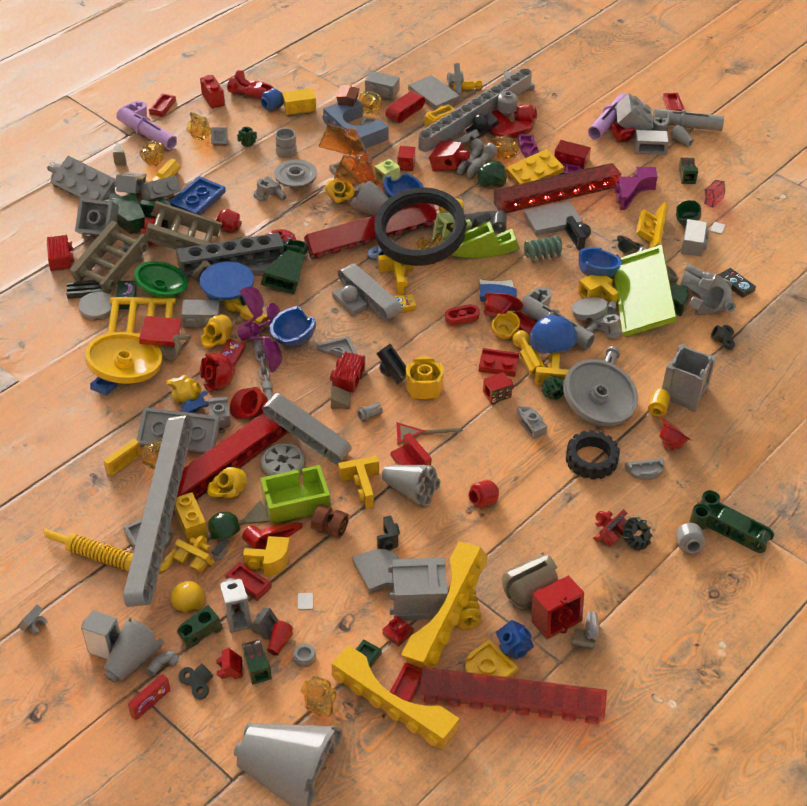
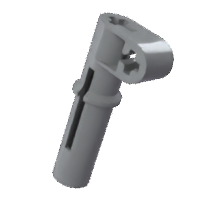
M654 109V128L652 130L667 131L668 126L679 125L686 128L722 131L724 116L685 112V110Z
M538 287L521 301L523 303L521 312L536 321L549 315L562 316L573 324L577 332L576 345L587 350L595 340L594 333L563 316L558 309L553 310L549 307L552 292L548 288Z

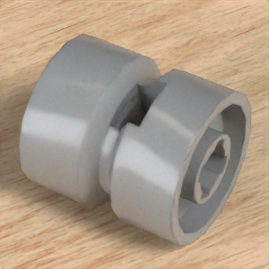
M290 128L277 130L275 133L276 154L281 158L295 156L297 153L295 144L296 132Z

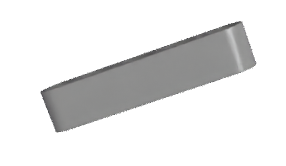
M355 263L338 270L340 281L344 285L354 286L358 291V296L383 320L387 321L402 313V307L398 300Z
M274 393L262 407L266 416L335 464L341 463L352 450L347 440L279 393Z

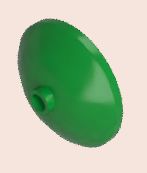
M159 261L145 262L140 264L134 272L136 284L144 292L156 297H175L182 294L187 288L188 280L186 275L182 276L180 269L169 263Z

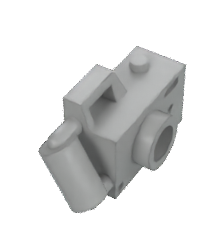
M525 406L517 408V413L520 414L519 422L533 439L547 433V425L537 411L535 412L533 408Z

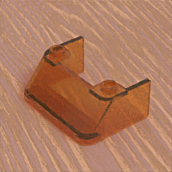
M328 123L319 147L348 154V156L343 155L333 178L360 185L362 182L366 184L370 180L377 185L379 180L373 162L357 130Z

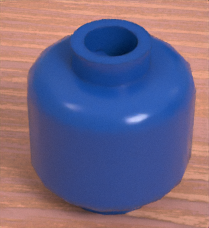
M275 88L264 92L261 97L263 108L269 111L280 108L283 105L282 92Z

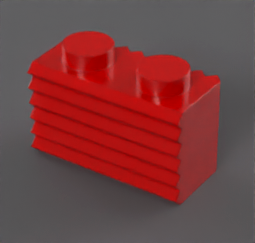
M214 75L201 77V93L211 109L225 106L224 90Z
M560 140L555 148L554 157L559 162L581 166L583 170L590 158L591 147Z
M66 234L64 236L47 237L50 271L71 268V262H74L73 252H70L73 251V243L68 240V235Z
M345 351L342 358L338 357L336 370H332L330 374L332 386L354 393L366 368L365 356Z

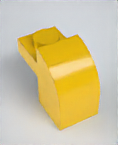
M590 275L579 280L578 294L583 299L598 297L603 298L607 303L614 301L617 304L618 292L612 287L613 280L611 278Z
M268 536L266 550L245 548L243 553L244 565L251 569H264V576H273L285 569L289 561V538Z

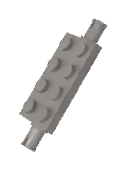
M67 155L61 166L55 162H50V165L47 167L48 171L55 173L50 182L78 198L103 201L121 197L115 192V178Z

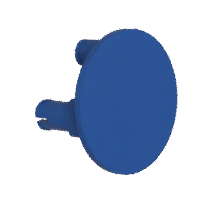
M220 262L208 267L201 274L200 286L209 300H229L240 297L241 304L243 306L247 305L244 297L239 292L242 288L252 287L254 283L253 273L247 266L237 262Z

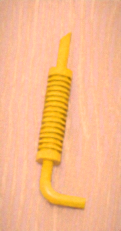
M43 528L45 538L65 544L66 551L129 572L133 553L75 533L65 536ZM172 549L161 562L159 574L165 572L175 560L173 557L176 549Z

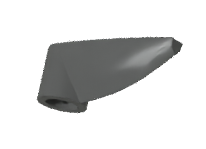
M503 211L464 214L465 219H469L473 224L476 217L489 212L492 216L490 222L496 233H502L507 228V215Z

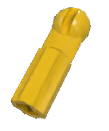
M170 159L155 174V177L147 182L174 176L181 169L180 164L176 160Z
M239 298L224 300V308L228 312H240V317L247 322L254 317L248 306L241 304ZM263 312L253 323L259 325L270 319ZM269 325L261 327L260 329L263 330L264 328H267Z
M519 330L513 335V344L521 348L520 356L529 374L535 377L536 367L545 366L538 352L532 346H529V334L524 330Z

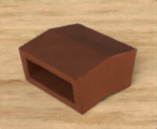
M341 86L336 96L338 105L354 107L360 88Z

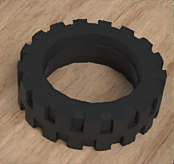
M594 430L589 432L582 431L579 435L575 434L573 439L569 440L566 462H568V467L573 469L575 474H580L583 478L603 479L606 475L610 476L616 470L620 449L617 447V442L613 441L611 436L604 435L603 432L599 431L597 433ZM583 447H597L602 449L609 458L601 463H590L582 460L578 456L577 451Z

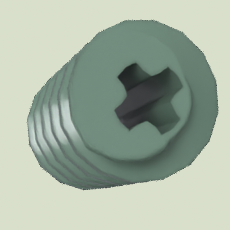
M559 235L556 237L552 236L550 239L546 237L544 239H537V241H525L524 243L525 255L527 258L530 257L532 262L535 261V256L538 261L542 259V255L544 259H548V254L551 258H554L555 253L557 257H561L562 242Z

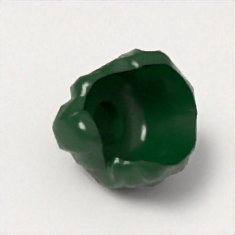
M497 160L488 161L479 167V185L485 187L486 185L494 186L497 184L501 187L506 184L507 172L502 162Z

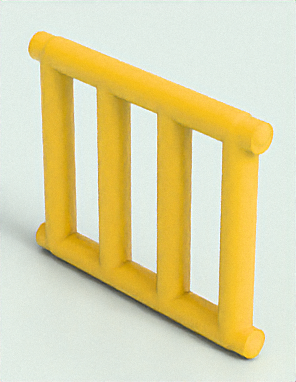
M110 298L112 306L108 333L116 332L119 304H130L127 332L134 333L137 305H148L147 316H154L155 305H166L165 317L172 318L173 304H176V298Z

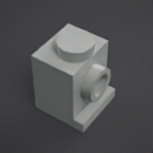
M227 397L208 399L210 415L220 416L221 418L219 428L230 427Z

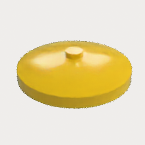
M114 332L99 336L90 342L86 349V364L91 372L104 380L123 384L138 383L152 378L159 372L162 365V352L156 345L139 344L140 335Z

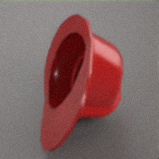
M488 292L484 295L486 299L484 314L487 316L496 317L499 313L506 314L507 311H519L523 308V303L513 295Z
M258 387L241 389L231 399L230 412L235 418L239 419L258 417L264 413L262 407L268 401L267 396Z
M661 416L659 417L664 423L659 436L664 447L669 450L680 449L688 440L692 441L668 420Z

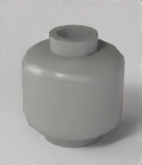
M511 91L501 93L498 96V111L503 115L514 113L517 110V96Z
M686 523L677 529L676 540L683 552L693 554L704 548L706 543L705 536L699 525Z

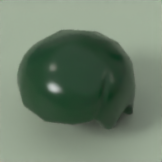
M687 200L678 204L676 207L677 221L682 225H686L687 219L699 221L701 218L700 204L694 200Z
M289 239L285 243V240H282L284 252L291 250L304 254V256L307 254L308 246L304 241Z
M221 511L210 518L208 530L213 539H222L238 533L240 525L235 514Z

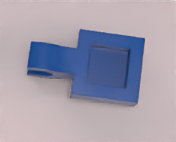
M203 391L198 399L194 401L190 399L184 402L180 412L195 413L203 407H208V401L203 399L208 394V391Z

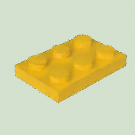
M545 149L506 167V172L524 191L563 173L564 166L548 149Z

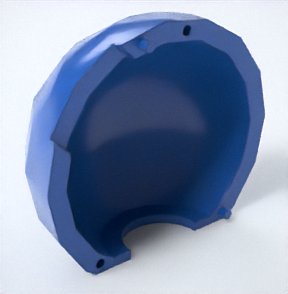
M408 173L402 174L396 180H391V176H386L383 183V191L388 198L404 190L423 187V184L416 177Z
M588 247L579 251V267L586 276L596 275L611 278L622 265V260L618 254L614 255L602 250V248Z
M298 306L288 308L273 318L270 324V333L282 345L287 347L301 346L307 343L313 336L316 320L312 316L308 318Z
M549 315L538 320L530 335L532 348L544 354L563 350L568 351L577 342V332L573 324L564 317Z

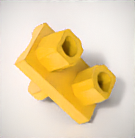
M202 535L197 539L192 537L189 543L193 544V546L177 539L175 545L178 549L173 557L177 562L185 565L191 556L194 558L190 564L193 570L202 573L207 565L212 567L215 561L210 558L209 554L203 552V550L208 552L210 546L206 544V537Z

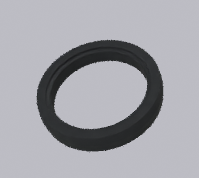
M412 188L395 194L383 203L375 218V236L381 250L392 260L411 266L430 265L451 256L462 244L466 232V219L460 203L450 194L434 188ZM418 203L434 204L446 209L453 216L455 227L451 235L445 241L432 248L422 250L406 249L396 245L386 234V226L390 218L397 211L409 205Z

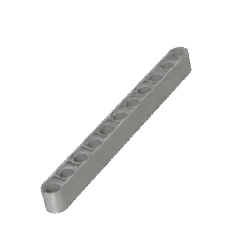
M525 68L520 69L421 130L418 134V149L424 152L432 150L440 141L448 140L473 124L472 121L476 115L482 114L485 116L497 109L498 96L501 93L511 91L517 96L530 88L532 71Z
M189 415L170 417L166 423L124 589L123 599L127 607L150 605L153 600L193 430V422Z

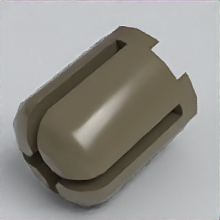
M543 552L506 570L502 577L504 592L508 599L511 598L510 602L513 606L520 610L532 607V594L538 589L545 588L558 580L555 571L558 567L550 555L544 556Z

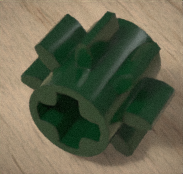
M243 127L238 131L237 140L238 142L241 141V145L248 147L256 143L257 132H253L251 127Z
M550 376L544 380L541 391L545 397L554 400L558 399L564 394V381L562 378L558 379L557 376Z

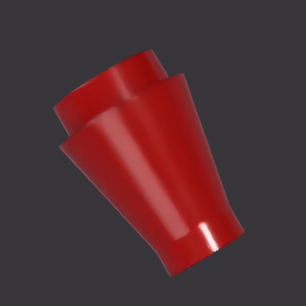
M277 621L273 625L267 648L270 654L275 656L280 654V651L293 635V626L284 621Z

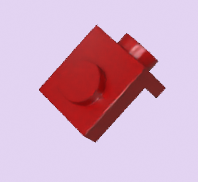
M618 123L611 124L610 130L617 143L631 140L635 132L634 127L625 129Z

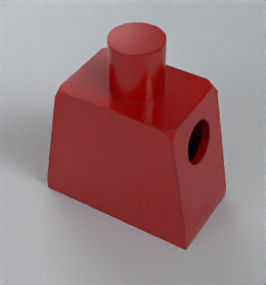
M440 141L429 156L432 170L456 169L462 160L470 159V152L464 150L460 142Z

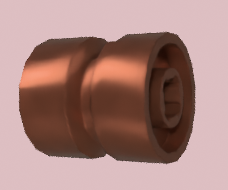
M320 504L312 517L311 529L321 533L327 531V535L340 539L347 528L349 514L339 510L333 512V508Z

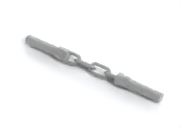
M254 340L256 360L261 365L259 376L260 379L264 380L261 386L263 393L269 400L273 396L272 383L268 381L270 378L269 369L264 365L266 354L261 340ZM266 370L267 375H264L263 377L262 372H265Z

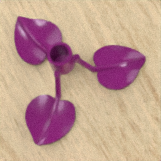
M242 288L239 292L244 297L254 317L245 322L243 326L238 327V336L243 341L247 339L251 341L263 340V348L270 371L273 372L282 362L280 347L276 341H271L270 337H260L257 335L260 333V328L271 324L273 318L281 311L275 303H270L266 309L270 320L259 325L253 323L263 313L264 300L256 288Z

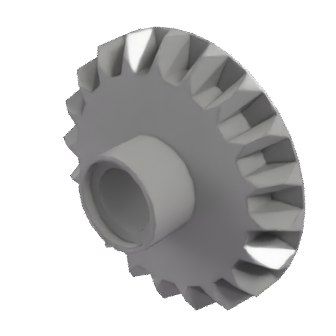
M304 160L285 161L279 164L274 172L276 181L279 184H283V187L288 186L289 188L309 186V183H313L317 175L315 166Z

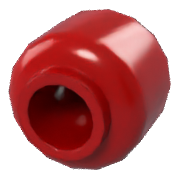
M532 104L517 106V111L514 112L515 121L528 120L534 123L535 119H537L536 107H533Z
M230 209L221 210L216 221L222 222L220 229L228 233H233L235 230L239 231L242 225L240 214Z
M486 479L476 482L470 487L469 500L477 508L491 506L498 501L499 488L491 480Z

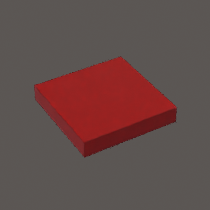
M145 316L139 344L175 347L173 337L176 334H180L182 319Z

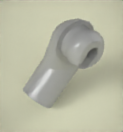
M173 650L161 653L148 665L146 672L151 676H155L166 662L170 666H174L178 662L179 656Z

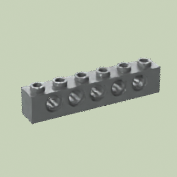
M279 232L179 248L176 249L177 263L183 276L193 274V271L200 266L202 261H208L211 266L220 262H237L249 265L277 260L284 253V244Z

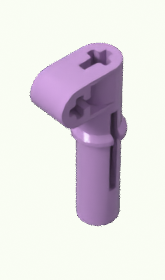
M622 93L618 95L610 105L604 108L603 113L588 129L590 138L599 140L607 132L611 124L618 122L616 105L627 94Z
M133 101L118 110L117 119L134 129L138 135H144L167 150H172L176 146L177 137L152 123L147 117V104L145 102Z

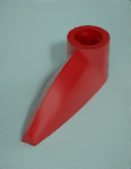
M302 522L278 524L263 529H258L252 525L244 530L242 539L253 549L266 550L268 536L288 538L302 529Z

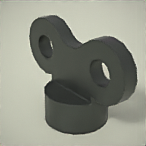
M621 235L617 236L618 248L622 252H628L632 248L639 250L640 247H644L643 244L633 242L630 238Z
M716 325L711 333L712 339L721 340L722 345L727 349H733L735 346V342L731 338L734 334L731 326L723 325L721 327Z
M202 663L195 671L191 667H184L179 672V680L183 684L191 685L192 695L196 699L201 700L207 697L209 687L206 683L214 675ZM187 673H190V676L188 678H185V675ZM203 688V692L199 694L198 690Z

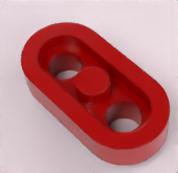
M472 304L450 308L445 312V322L452 326L474 322L479 319L480 309Z

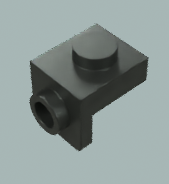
M392 516L383 517L384 534L377 536V549L392 550L398 547L399 526L393 522Z

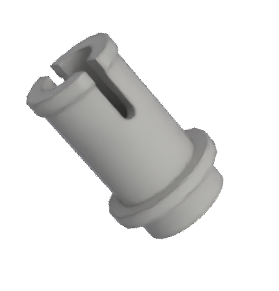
M615 346L607 348L604 361L615 364L616 359L620 357L619 349Z
M376 402L367 407H360L357 410V415L361 421H368L370 417L382 414L383 408L377 409L381 404Z

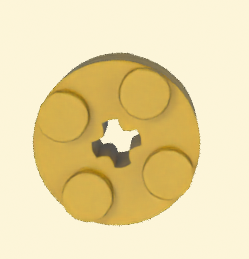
M428 356L417 357L413 359L412 363H408L406 366V390L412 399H436L440 396L444 380L443 365Z

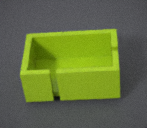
M320 465L302 469L303 485L301 486L298 470L260 478L261 492L271 524L314 515L316 508L320 504L331 507L330 493Z

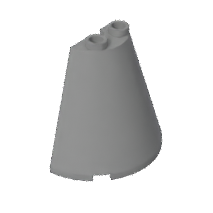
M248 722L244 730L242 742H238L235 746L234 756H237V766L290 806H310L315 796V780L328 752L335 753L343 731L337 726L253 724Z

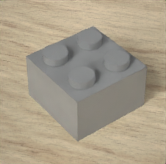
M628 93L616 105L617 121L623 128L629 129L634 127L635 132L636 130H652L654 128L652 109L649 105H644L640 102L638 97Z
M79 198L75 232L98 237L111 221L117 222L119 205L110 201Z

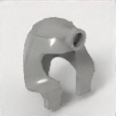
M714 274L712 279L702 278L700 283L686 282L688 288L701 296V299L693 296L689 303L690 306L696 309V315L715 314L725 310L732 312L735 310L736 305L733 302L732 290L720 275Z

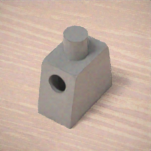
M228 578L220 584L230 633L249 629L251 618L243 582L241 579ZM233 606H239L241 611L235 614Z

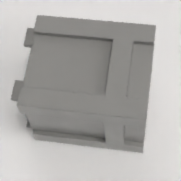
M680 344L673 361L669 362L666 367L662 389L669 392L670 402L696 412L701 398L709 389L716 356L707 355L690 349L684 344Z
M445 558L393 559L392 566H388V573H392V581H388V588H392L393 593H390V600H393L394 607L390 608V615H394V617L399 616L402 620L433 619L448 595Z

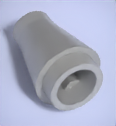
M675 126L670 133L672 139L687 147L694 142V139L683 126Z

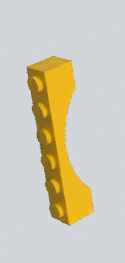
M458 542L449 559L452 569V580L447 598L434 618L421 630L410 636L401 654L407 663L432 672L435 665L439 662L440 654L444 646L449 642L450 634L454 626L457 625L459 616L467 605L473 588L477 585L482 569L486 567L488 557L480 546Z
M347 645L331 663L332 676L338 683H344L351 688L353 693L369 700L372 706L387 712L391 719L406 725L410 732L418 733L431 746H437L443 750L458 731L460 718L442 706L414 704L390 693L374 677L367 657L350 645Z

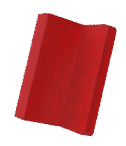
M411 433L403 435L402 447L391 451V457L398 465L431 466V456Z

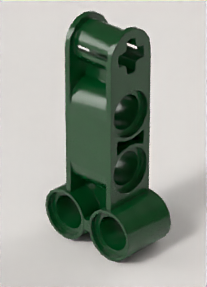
M712 490L705 491L702 494L701 501L693 507L689 523L699 525L702 530L708 527L757 553L765 552L767 543L774 538V532L769 527L720 503V495Z

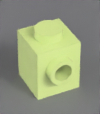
M390 159L374 166V179L381 185H383L386 176H391V180H396L400 177V166Z

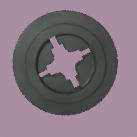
M640 517L628 519L623 526L624 540L634 550L646 549L651 544L650 538L653 536L650 534L651 527L646 524L647 520H642ZM638 530L642 531L640 536H634Z

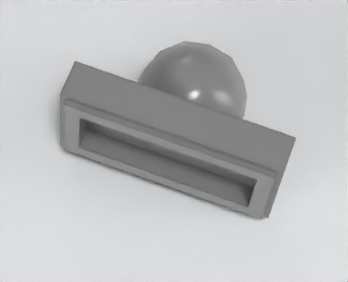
M345 285L332 292V297L353 316L367 309V303L358 296V291L354 286Z

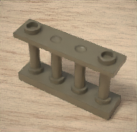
M156 201L152 213L156 220L154 224L148 223L145 237L147 241L174 250L210 244L212 236L218 237L222 222ZM163 219L173 222L171 230L161 227ZM180 225L190 228L188 235L178 232ZM196 230L206 233L204 241L194 238Z
M111 221L70 268V272L75 281H82L85 277L99 282L103 292L109 294L143 252L147 250L149 244L144 234H141L137 240L122 234L117 222ZM116 240H120L131 245L127 252H124L112 245ZM106 252H109L121 259L114 265L101 258ZM98 264L111 271L103 277L91 270Z

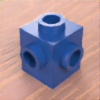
M514 620L509 621L496 631L500 642L499 647L506 656L509 655L518 660L534 648L529 630Z

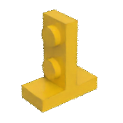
M378 255L379 273L393 272L397 295H404L405 287H408L407 277H404L405 271L413 270L414 266L396 262L387 255Z
M560 352L548 353V360H551V362H548L547 368L536 367L535 385L542 386L544 380L550 376H557L558 379L562 378L564 381L569 370L559 369Z
M378 456L338 463L340 482L354 480L355 487L359 486L358 497L360 502H364L365 509L374 508L373 492L368 477L379 475Z

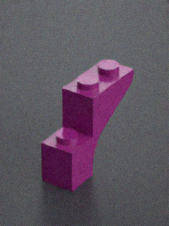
M636 167V173H633L632 177L618 178V183H615V193H617L616 203H619L620 210H626L638 193L646 190H656L658 179L656 167Z

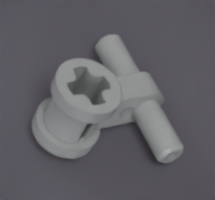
M454 63V73L447 72V84L451 86L455 82L456 93L460 94L462 93L461 81H464L463 71H460V63Z
M267 176L265 179H258L257 189L253 193L254 198L259 201H266L268 195L277 194L281 200H285L287 197L281 190L282 187L277 182H274L270 176Z
M606 313L603 317L592 320L591 325L586 328L592 333L595 330L604 331L607 338H617L622 334L621 328L618 325L620 322L619 316L615 314L609 315Z

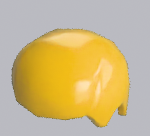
M507 311L506 314L499 313L492 321L491 330L498 338H513L514 333L519 331L520 319L517 314L511 311Z
M183 581L171 591L170 602L176 610L188 614L193 609L198 611L202 609L206 602V595L196 582Z

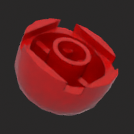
M205 354L206 358H202L200 364L201 379L205 378L207 383L203 384L208 391H218L230 385L235 374V368L231 361L223 354Z

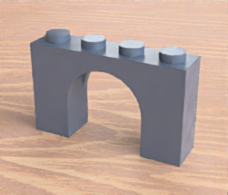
M358 99L354 107L338 105L336 103L323 108L322 118L324 123L330 126L334 132L357 152L389 139V126L381 119L365 125H351L348 123L363 117V104Z

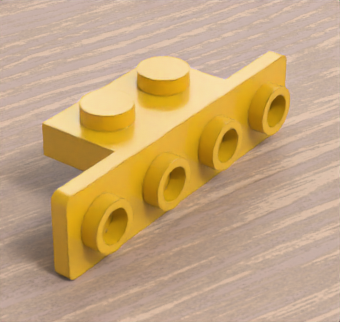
M664 202L656 210L655 215L645 209L640 213L636 234L650 242L649 249L662 245L661 239L664 234L665 217L668 213L667 202Z

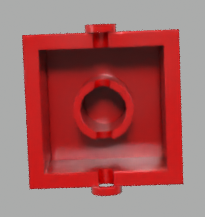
M568 575L556 580L545 588L538 589L532 594V623L546 639L558 633H567L568 628L583 620L584 591Z

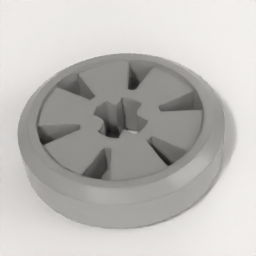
M288 443L275 444L267 448L262 454L261 468L266 476L298 470L300 475L302 469L305 468V456L302 450L295 445Z

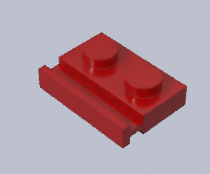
M483 348L478 372L491 374L504 372L506 376L515 377L519 353Z

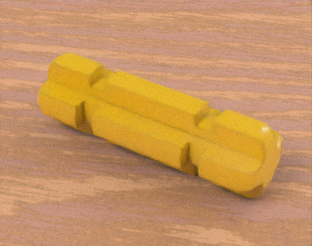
M473 80L461 81L462 91L482 88L481 80H475V82ZM455 82L453 83V90H454V91H456V90H455Z

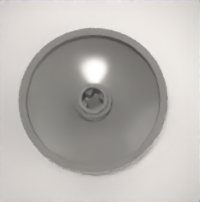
M599 359L580 361L571 367L564 379L563 392L568 405L579 417L589 423L604 427L617 426L626 422L636 410L638 393L633 381L622 369L610 362Z

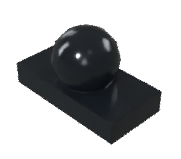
M491 112L485 116L478 114L473 118V125L465 131L468 133L477 129L479 136L476 138L479 139L500 123Z
M573 216L567 217L565 231L580 251L585 248V241L591 235V228L586 223L578 225Z
M391 343L376 353L382 361L379 369L383 375L387 377L392 376L397 384L406 379V365Z

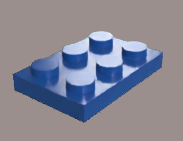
M198 176L169 202L173 207L201 215L226 192V188L223 185Z

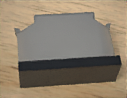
M222 538L212 551L214 561L222 560L227 554L228 540Z

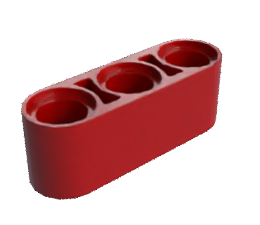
M410 91L389 105L385 115L389 119L401 123L423 108L426 101L425 97Z

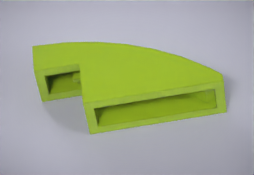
M489 221L466 231L462 244L451 256L486 258L510 253L520 249L513 229L496 235Z

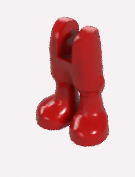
M237 70L235 77H231L227 85V90L230 93L244 94L248 97L261 99L264 92L274 88L265 82L246 80L242 70Z

